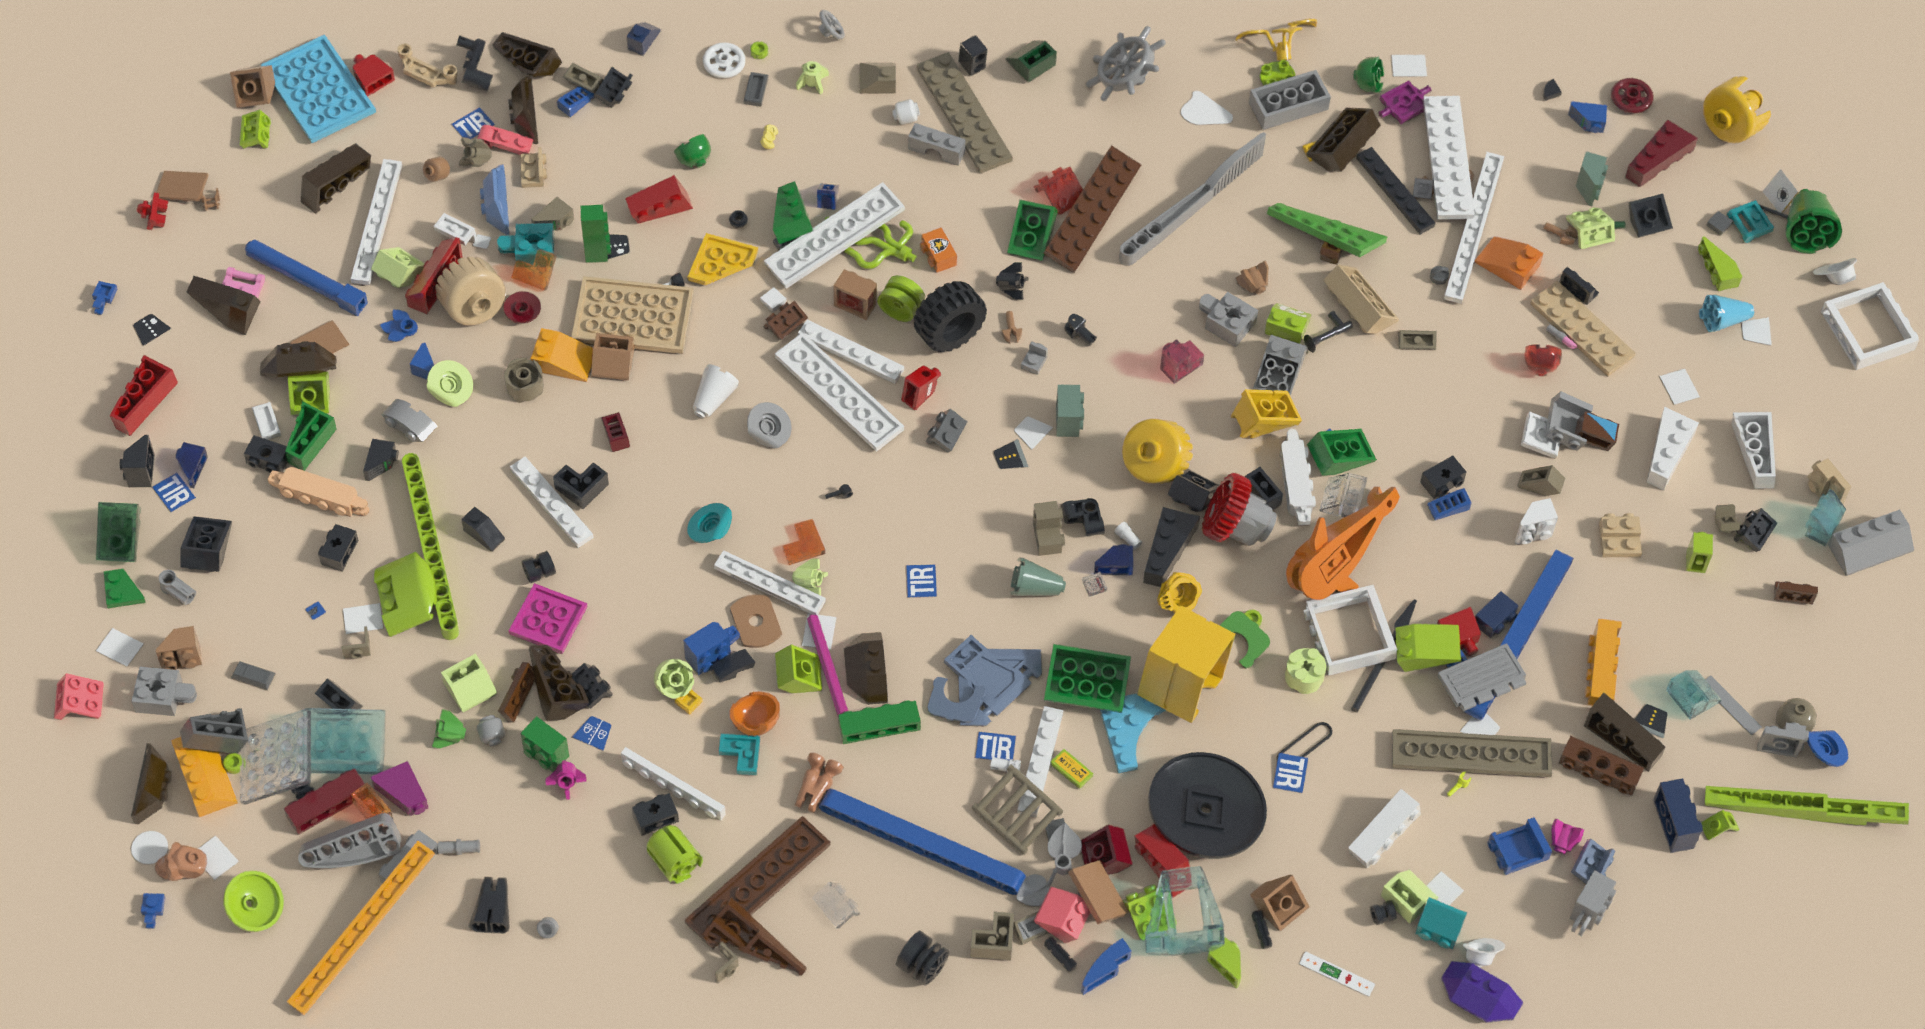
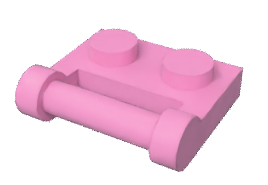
M228 267L222 284L253 294L258 298L265 281V275H255ZM233 278H240L244 280L253 281L256 283L255 285H251L247 283L233 281Z

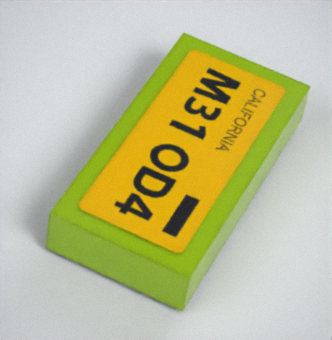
M1065 749L1050 763L1079 789L1093 777V772Z

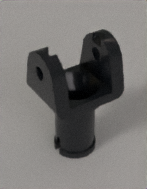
M1071 314L1068 322L1065 324V331L1071 338L1079 336L1091 346L1097 339V336L1085 327L1086 319L1077 314Z

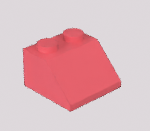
M1050 887L1034 922L1062 942L1068 943L1078 939L1090 914V910L1083 898L1078 894Z

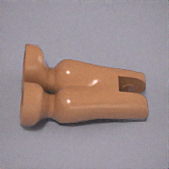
M811 752L807 757L811 769L805 772L795 806L802 808L807 796H811L812 799L808 811L814 813L822 798L832 786V778L841 774L844 767L835 760H828L826 763L821 755ZM824 766H825V770H824L823 775H820V772L822 771V769H823Z

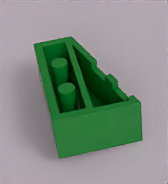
M795 181L778 187L773 232L779 244H782L813 231L803 198Z
M302 401L294 431L291 433L285 451L289 464L300 470H306L337 430L334 417Z

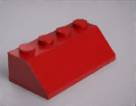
M454 237L443 240L438 247L434 248L432 257L425 262L421 274L416 276L413 286L405 294L408 307L424 314L429 313L437 300L436 284L439 285L437 282L440 275L443 276L445 268L451 271L449 265L452 262H456L459 265L457 260L463 258L460 238Z

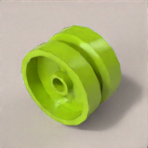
M895 275L885 285V288L877 298V303L882 311L891 318L902 322H909L916 314L917 308L921 306L920 303L925 300V294L922 288L911 279Z

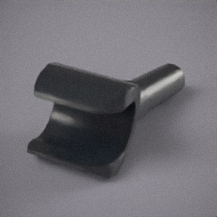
M843 484L839 490L825 494V497L828 499L842 494L844 498H849L853 495V492L849 485Z

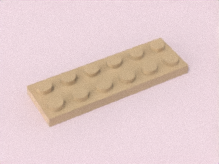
M1556 281L1531 300L1530 305L1557 330L1566 334L1577 345V348L1607 376H1610L1635 357L1636 353L1560 282Z

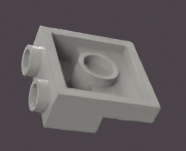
M1795 722L1786 723L1783 729L1777 726H1765L1757 744V751L1796 758L1799 751H1803L1804 742L1808 740L1809 731L1806 730V726Z

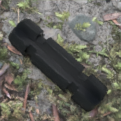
M1262 910L1253 911L1252 919L1255 922L1254 925L1262 949L1271 948L1273 943L1271 937H1269L1270 934Z
M1052 936L1045 940L1044 946L1052 951L1051 953L1061 964H1064L1067 971L1070 972L1077 966V962L1069 957L1070 955L1060 944H1057V941Z

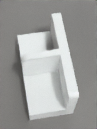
M445 213L434 225L435 231L449 237V239L458 237L463 245H466L469 240L474 243L477 241L475 228Z

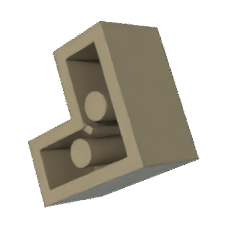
M1057 501L1034 504L1033 528L1039 556L1062 553V546L1065 545L1064 534L1060 533L1063 513L1062 508H1058Z
M994 912L993 930L972 929L970 958L1011 960L1014 913Z

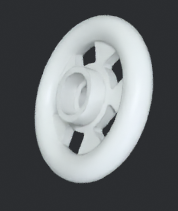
M717 43L706 50L703 56V65L705 70L714 77L731 78L739 74L744 68L745 55L734 44ZM719 50H722V51H723L722 53H719L718 55L715 53L716 51H719ZM732 51L736 55L732 57V55L729 54V52ZM710 59H715L716 64H710ZM733 61L738 63L736 67L731 66ZM718 68H726V71H718Z

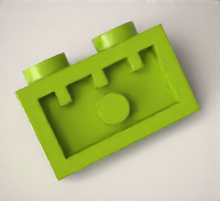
M261 110L242 115L240 146L242 148L260 144L264 149L268 148L271 120Z

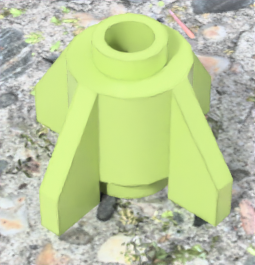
M815 61L803 64V72L796 82V88L799 90L807 85L815 87L818 93L822 94L821 79L829 75L828 69Z
M812 558L793 572L792 579L795 584L821 596V587L816 586L821 585L823 578L828 576V572L818 570L820 568L819 559Z

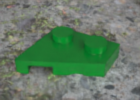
M123 568L104 571L106 605L108 609L146 603L143 594Z

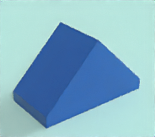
M424 342L411 360L410 369L411 374L427 380L428 373L434 366L426 342Z

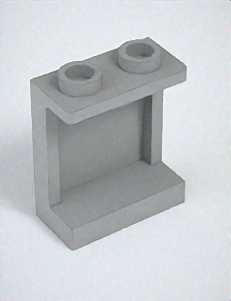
M1562 391L1551 399L1545 437L1552 439L1554 442L1561 443L1570 449L1579 450L1586 444L1587 440L1575 435L1577 420L1585 411L1591 413L1593 405Z

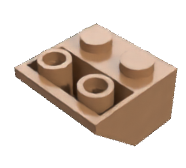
M596 333L591 376L629 381L635 350L634 338Z
M194 626L173 629L156 648L161 669L176 670L202 665L200 644Z

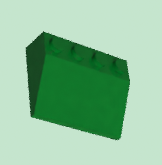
M1053 644L1044 701L1122 713L1131 656Z

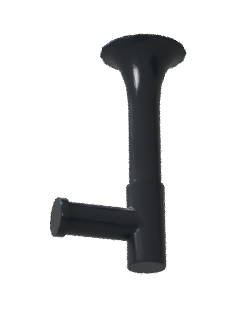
M1335 311L1330 312L1328 317L1337 326L1316 337L1306 334L1304 336L1305 346H1307L1310 352H1315L1316 346L1320 342L1352 329V322L1347 321L1343 323Z

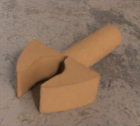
M1548 222L1544 225V229L1561 237L1560 244L1573 245L1578 237V233L1570 225L1565 230Z
M1007 311L1005 314L1008 329L1002 330V336L1010 344V335L1013 333L1016 336V343H1018L1022 336V328L1017 329L1015 327L1013 312Z

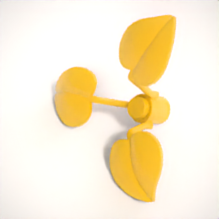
M1298 20L1288 23L1287 26H1290L1288 28L1272 30V34L1282 33V42H1278L1277 46H1275L1267 30L1244 31L1236 37V41L1248 34L1266 35L1273 48V52L1276 51L1277 61L1290 60L1292 35L1296 31L1302 30V27L1295 26L1311 25L1316 28L1317 20ZM1286 32L1289 33L1288 43L1286 41Z

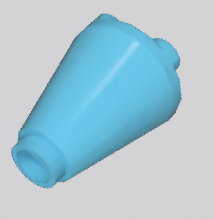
M1706 295L1703 306L1699 310V317L1703 319L1708 332L1725 329L1749 320V318L1754 316L1752 304L1718 295Z

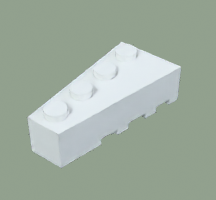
M1734 412L1732 427L1754 488H1774L1776 474L1772 413Z
M1400 789L1348 847L1349 853L1367 868L1371 864L1375 865L1380 859V855L1385 850L1387 851L1394 841L1421 815L1420 804Z

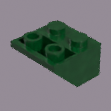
M1033 40L1008 56L1006 61L1029 83L1056 65L1057 52L1046 41Z

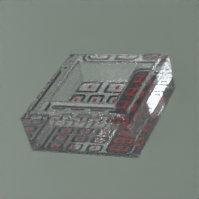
M1100 572L1082 578L1089 597L1107 591V586Z

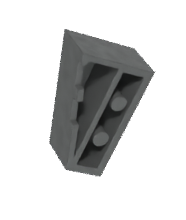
M242 708L232 712L221 711L220 714L216 715L205 714L190 717L180 730L183 748L238 754L248 741Z

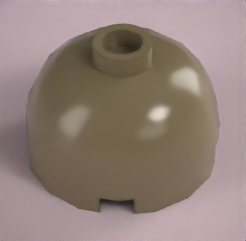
M1788 699L1780 706L1776 713V723L1778 722L1780 729H1783L1786 723L1792 722L1806 726L1808 731H1812L1816 725L1817 714L1815 708L1805 699Z

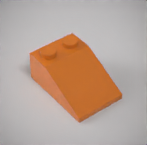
M1494 236L1475 259L1474 263L1521 290L1540 267L1544 253L1529 244Z

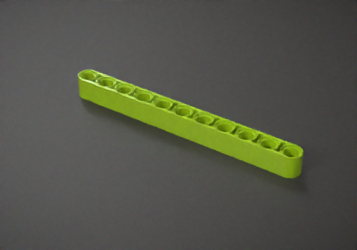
M408 453L403 456L402 464L424 560L428 563L435 579L437 593L435 607L441 633L445 639L453 640L459 635V627L420 460L416 454Z

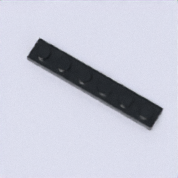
M1372 147L1357 154L1356 159L1419 234L1435 227V221Z

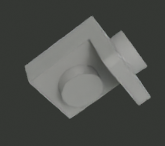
M1031 341L1029 351L1021 363V368L1038 375L1047 359L1048 348L1040 343Z

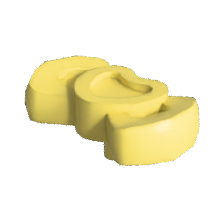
M768 124L764 127L762 140L760 141L761 145L768 150L774 148L773 140H775V135L778 134V130L774 125Z

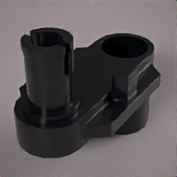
M459 35L456 46L468 49L466 58L470 59L469 61L465 60L463 65L466 71L462 83L488 92L493 75L477 70L486 41L479 38L474 41Z

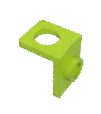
M1724 810L1701 822L1708 840L1715 838L1728 829L1739 830L1732 813Z

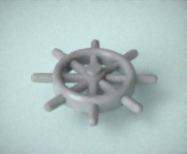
M1149 26L1143 29L1139 37L1131 36L1124 38L1123 33H1118V42L1112 45L1103 56L1095 55L1093 57V60L1099 63L1098 76L1087 81L1086 86L1090 88L1102 82L1106 89L1100 97L1101 101H1106L1112 91L1127 89L1128 94L1133 95L1135 93L1134 85H1142L1149 71H1159V67L1153 65L1154 51L1165 46L1166 42L1161 39L1150 45L1145 40L1151 31Z

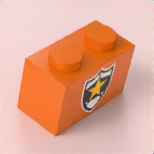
M942 227L921 235V251L927 254L930 267H934L937 273L957 265V254Z

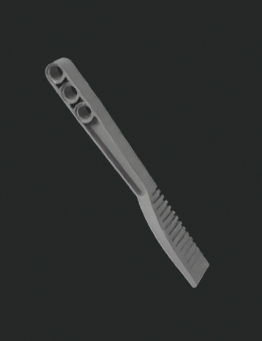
M1262 132L1237 150L1215 170L1202 186L1125 241L1120 247V263L1125 266L1134 264L1213 199V196L1215 197L1217 193L1219 194L1220 190L1222 191L1223 188H1226L1230 181L1233 182L1237 176H1240V173L1242 174L1250 165L1263 156L1266 133Z

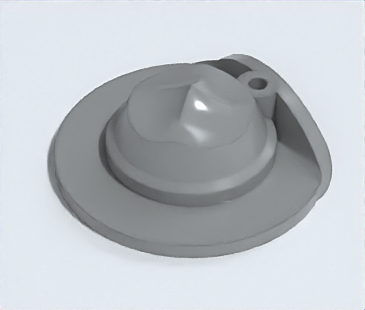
M763 402L753 407L748 414V434L758 443L775 449L781 447L789 439L792 429L791 421L787 413L780 406L770 402Z

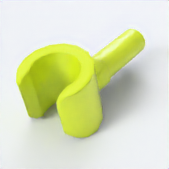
M1466 772L1460 774L1455 786L1447 792L1449 797L1461 787L1466 788L1469 785L1471 777L1469 780L1463 779Z

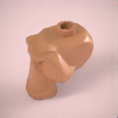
M174 842L169 853L156 862L155 871L160 877L170 881H177L182 878H197L203 875L206 870L207 856L200 849Z

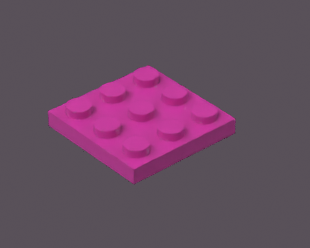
M534 583L509 629V634L536 645H548L553 651L563 654L588 607L587 603Z

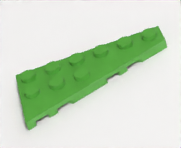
M1276 203L1268 207L1267 211L1268 215L1357 257H1361L1385 244L1388 237L1342 223L1338 220H1332L1289 207L1282 203Z

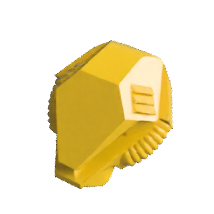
M1173 572L1168 580L1161 585L1157 598L1158 605L1162 609L1173 611L1174 614L1180 606L1192 611L1202 593L1201 584L1190 574Z

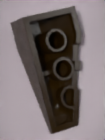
M502 32L492 44L521 73L533 77L552 76L562 64L554 48Z

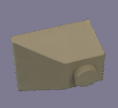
M860 63V94H896V63Z

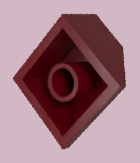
M1108 824L1081 840V853L1084 865L1100 861L1107 875L1119 873L1133 865L1123 828Z

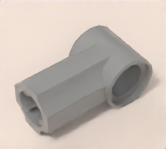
M164 570L160 573L159 582L163 593L172 595L184 605L190 604L197 594L196 591L180 580L174 571Z

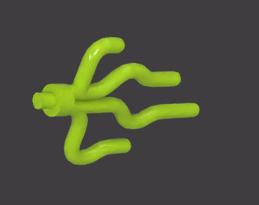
M900 221V227L905 229L906 232L899 241H896L891 237L889 227L883 224L877 229L883 231L886 242L876 237H865L856 242V245L874 244L883 249L871 262H866L859 252L850 247L844 250V252L853 257L857 264L864 269L876 268L887 256H896L904 262L907 260L914 262L916 255L912 254L911 248L905 246L913 234V228L908 222Z

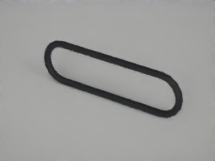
M1319 722L1279 753L1287 751L1320 725L1327 726L1330 730L1328 736L1301 756L1305 757L1331 737L1332 727L1328 723Z

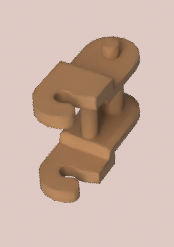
M216 188L215 198L206 199L202 193L201 200L206 211L207 208L211 207L219 209L220 203L218 201H220L218 188ZM215 200V203L207 204V201Z

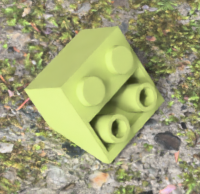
M476 653L441 672L443 684L462 713L497 694L486 668Z
M1410 870L1398 873L1384 885L1381 894L1385 901H1392L1395 910L1409 924L1423 913L1429 897L1435 900L1438 899V896Z

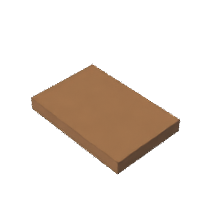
M1100 861L1073 868L1068 872L1098 925L1126 916L1129 913Z

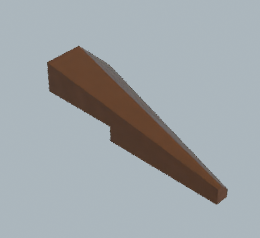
M732 897L719 910L702 933L706 937L711 936L720 940L719 942L738 947V950L756 958L779 964V967L783 969L788 968L796 971L800 976L807 969L804 964Z

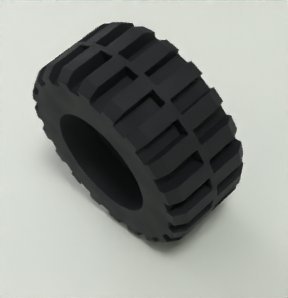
M952 281V283H945L944 286H939L933 293L928 294L927 298L920 303L921 306L917 308L916 315H914V329L934 351L949 352L954 348L958 349L962 344L969 342V339L977 334L976 332L981 329L987 315L986 304L966 282Z

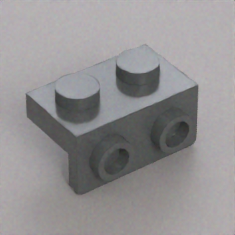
M950 408L945 412L941 411L935 419L937 422L928 431V438L926 440L928 444L935 442L946 452L952 451L967 424L964 418Z

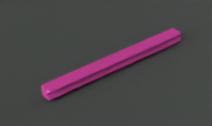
M812 614L807 618L838 716L848 711L819 617Z

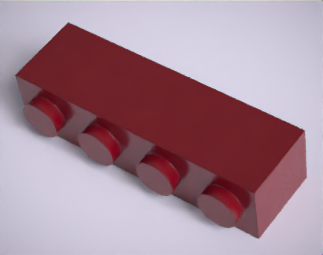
M354 768L343 772L340 777L333 781L325 782L322 787L308 792L303 798L290 802L284 808V811L296 833L300 835L369 794L367 786Z

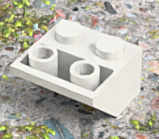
M1551 498L1531 503L1520 522L1515 539L1516 545L1529 544L1535 540H1546L1552 537L1558 516Z

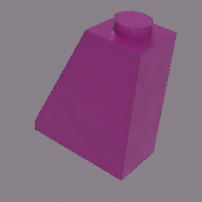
M408 761L371 776L374 789L409 816L419 815L429 808L427 799Z

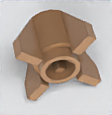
M1263 261L1257 266L1241 270V275L1235 279L1238 285L1250 293L1261 294L1266 291L1268 286L1269 267L1266 261Z

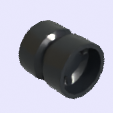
M548 551L537 554L536 558L529 557L521 560L523 570L530 584L541 580V576L547 578L556 574L555 566Z

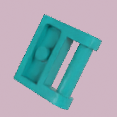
M1756 200L1731 209L1726 214L1728 218L1733 220L1742 234V239L1745 243H1749L1753 239L1774 230V226ZM1742 214L1752 231L1749 232L1738 215Z

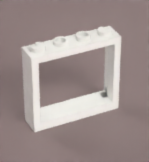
M1884 282L1826 301L1821 310L1822 315L1856 370L1914 351L1919 342L1918 334L1911 328L1908 318L1903 315L1900 305L1896 303L1892 297L1891 290L1886 287ZM1878 296L1904 340L1864 353L1838 309Z
M1374 585L1333 594L1321 600L1312 599L1306 601V610H1303L1306 621L1309 620L1311 624L1309 625L1310 634L1312 637L1315 636V647L1325 659L1328 676L1396 659L1397 648ZM1367 601L1384 649L1332 662L1315 614Z

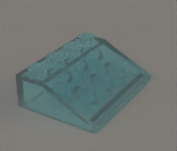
M305 708L299 761L302 773L342 774L354 768L358 774H378L383 772L386 711Z

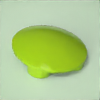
M1286 60L1271 62L1261 67L1260 81L1265 86L1294 77L1295 71Z

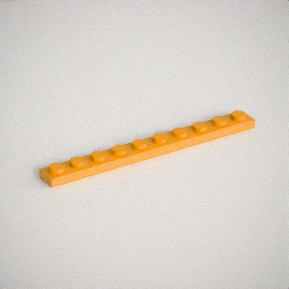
M419 841L415 843L287 1001L289 1005L303 1015L308 1012L435 855L432 850Z

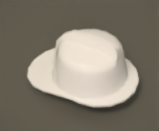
M1851 258L1839 263L1825 265L1815 269L1813 273L1815 275H1826L1834 284H1846L1856 279L1853 264L1856 263L1857 259Z
M1480 938L1463 944V947L1466 948V959L1470 963L1482 967L1491 965L1496 953L1505 949V944L1492 938Z

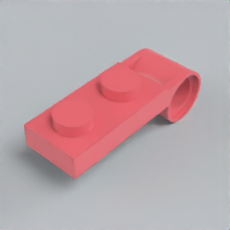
M482 125L477 139H482L490 148L494 146L519 155L529 154L533 143L532 138L490 125Z

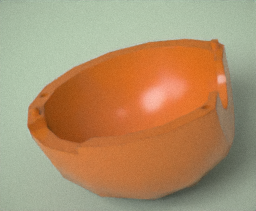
M753 691L749 695L740 698L735 704L733 703L730 708V719L736 729L750 736H760L772 730L780 717L779 701L775 696L767 692Z

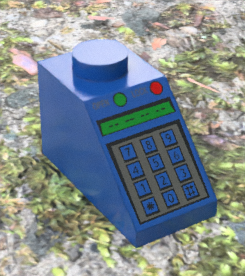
M1571 101L1568 115L1585 131L1603 133L1606 125L1607 105Z

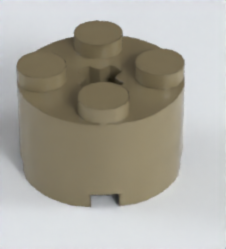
M522 357L511 361L507 365L504 373L506 389L516 402L530 401L543 393V374L538 362Z

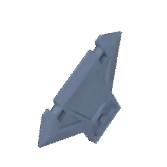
M972 635L944 659V663L958 675L959 702H964L972 696L975 685L984 686L986 690V695L980 704V707L983 705L985 709L983 711L978 710L977 717L973 722H960V726H987L991 722L988 717L991 713L998 716L1032 684L1029 680L1031 676L1038 678L1042 675L1041 649H987ZM1022 668L1026 670L1024 673L1020 672Z

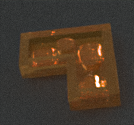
M538 249L533 265L516 260L511 278L545 291L548 288L557 255Z
M813 519L794 524L799 541L783 546V552L789 565L825 554L824 545Z

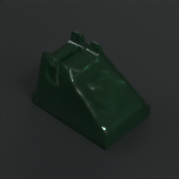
M98 502L96 560L136 562L141 526L139 519L141 506L139 504Z

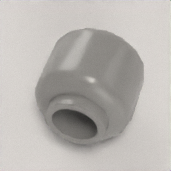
M494 715L480 719L477 731L481 742L489 743L490 746L501 743L500 739L506 734L501 719Z

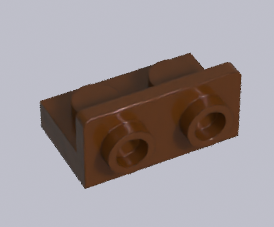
M795 300L790 304L786 302L778 308L781 312L777 315L772 313L765 319L767 323L763 327L765 329L768 327L779 341L808 319V316Z
M1776 581L1774 585V600L1813 605L1818 594V587L1811 586L1810 584Z

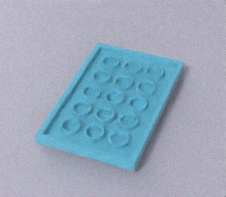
M325 34L261 64V66L272 65L275 79L274 88L311 143L376 113L374 105Z

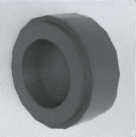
M1443 266L1433 267L1430 273V280L1438 285L1446 283L1449 276L1448 268Z

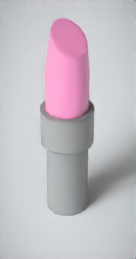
M1551 324L1547 327L1546 330L1556 337L1558 341L1571 349L1577 348V345L1566 334L1560 332Z

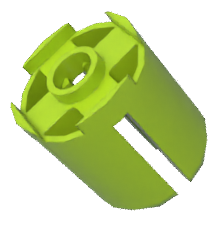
M665 826L653 833L648 840L646 847L648 855L670 882L675 881L676 884L686 881L692 877L690 873L696 866L701 867L703 863V857L681 829L676 826Z

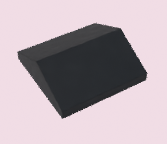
M1663 193L1629 202L1630 222L1638 238L1673 229Z

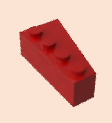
M145 355L141 358L139 368L136 367L131 382L127 383L123 396H120L110 414L115 428L128 436L134 433L178 384L171 368Z

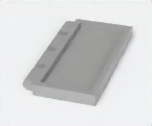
M1507 643L1442 670L1437 675L1456 708L1460 706L1463 711L1475 707V700L1480 705L1494 699L1493 694L1495 697H1499L1510 692L1511 688L1515 690L1526 685V673Z

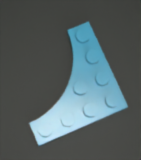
M1137 693L1125 696L1122 713L1100 710L1118 773L1138 769L1136 759L1138 738L1155 715L1166 711L1138 696Z

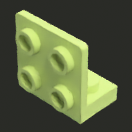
M1593 207L1587 211L1573 212L1571 215L1566 216V220L1577 229L1578 247L1580 249L1615 241L1614 221L1600 208Z

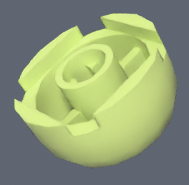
M667 659L661 662L654 673L656 689L662 695L669 698L687 695L694 684L692 667L680 659Z

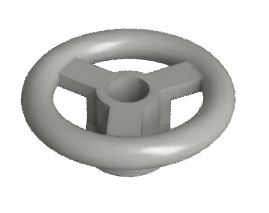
M821 10L819 13L822 22L819 26L821 33L825 37L832 35L836 39L842 40L845 33L840 22L829 11Z

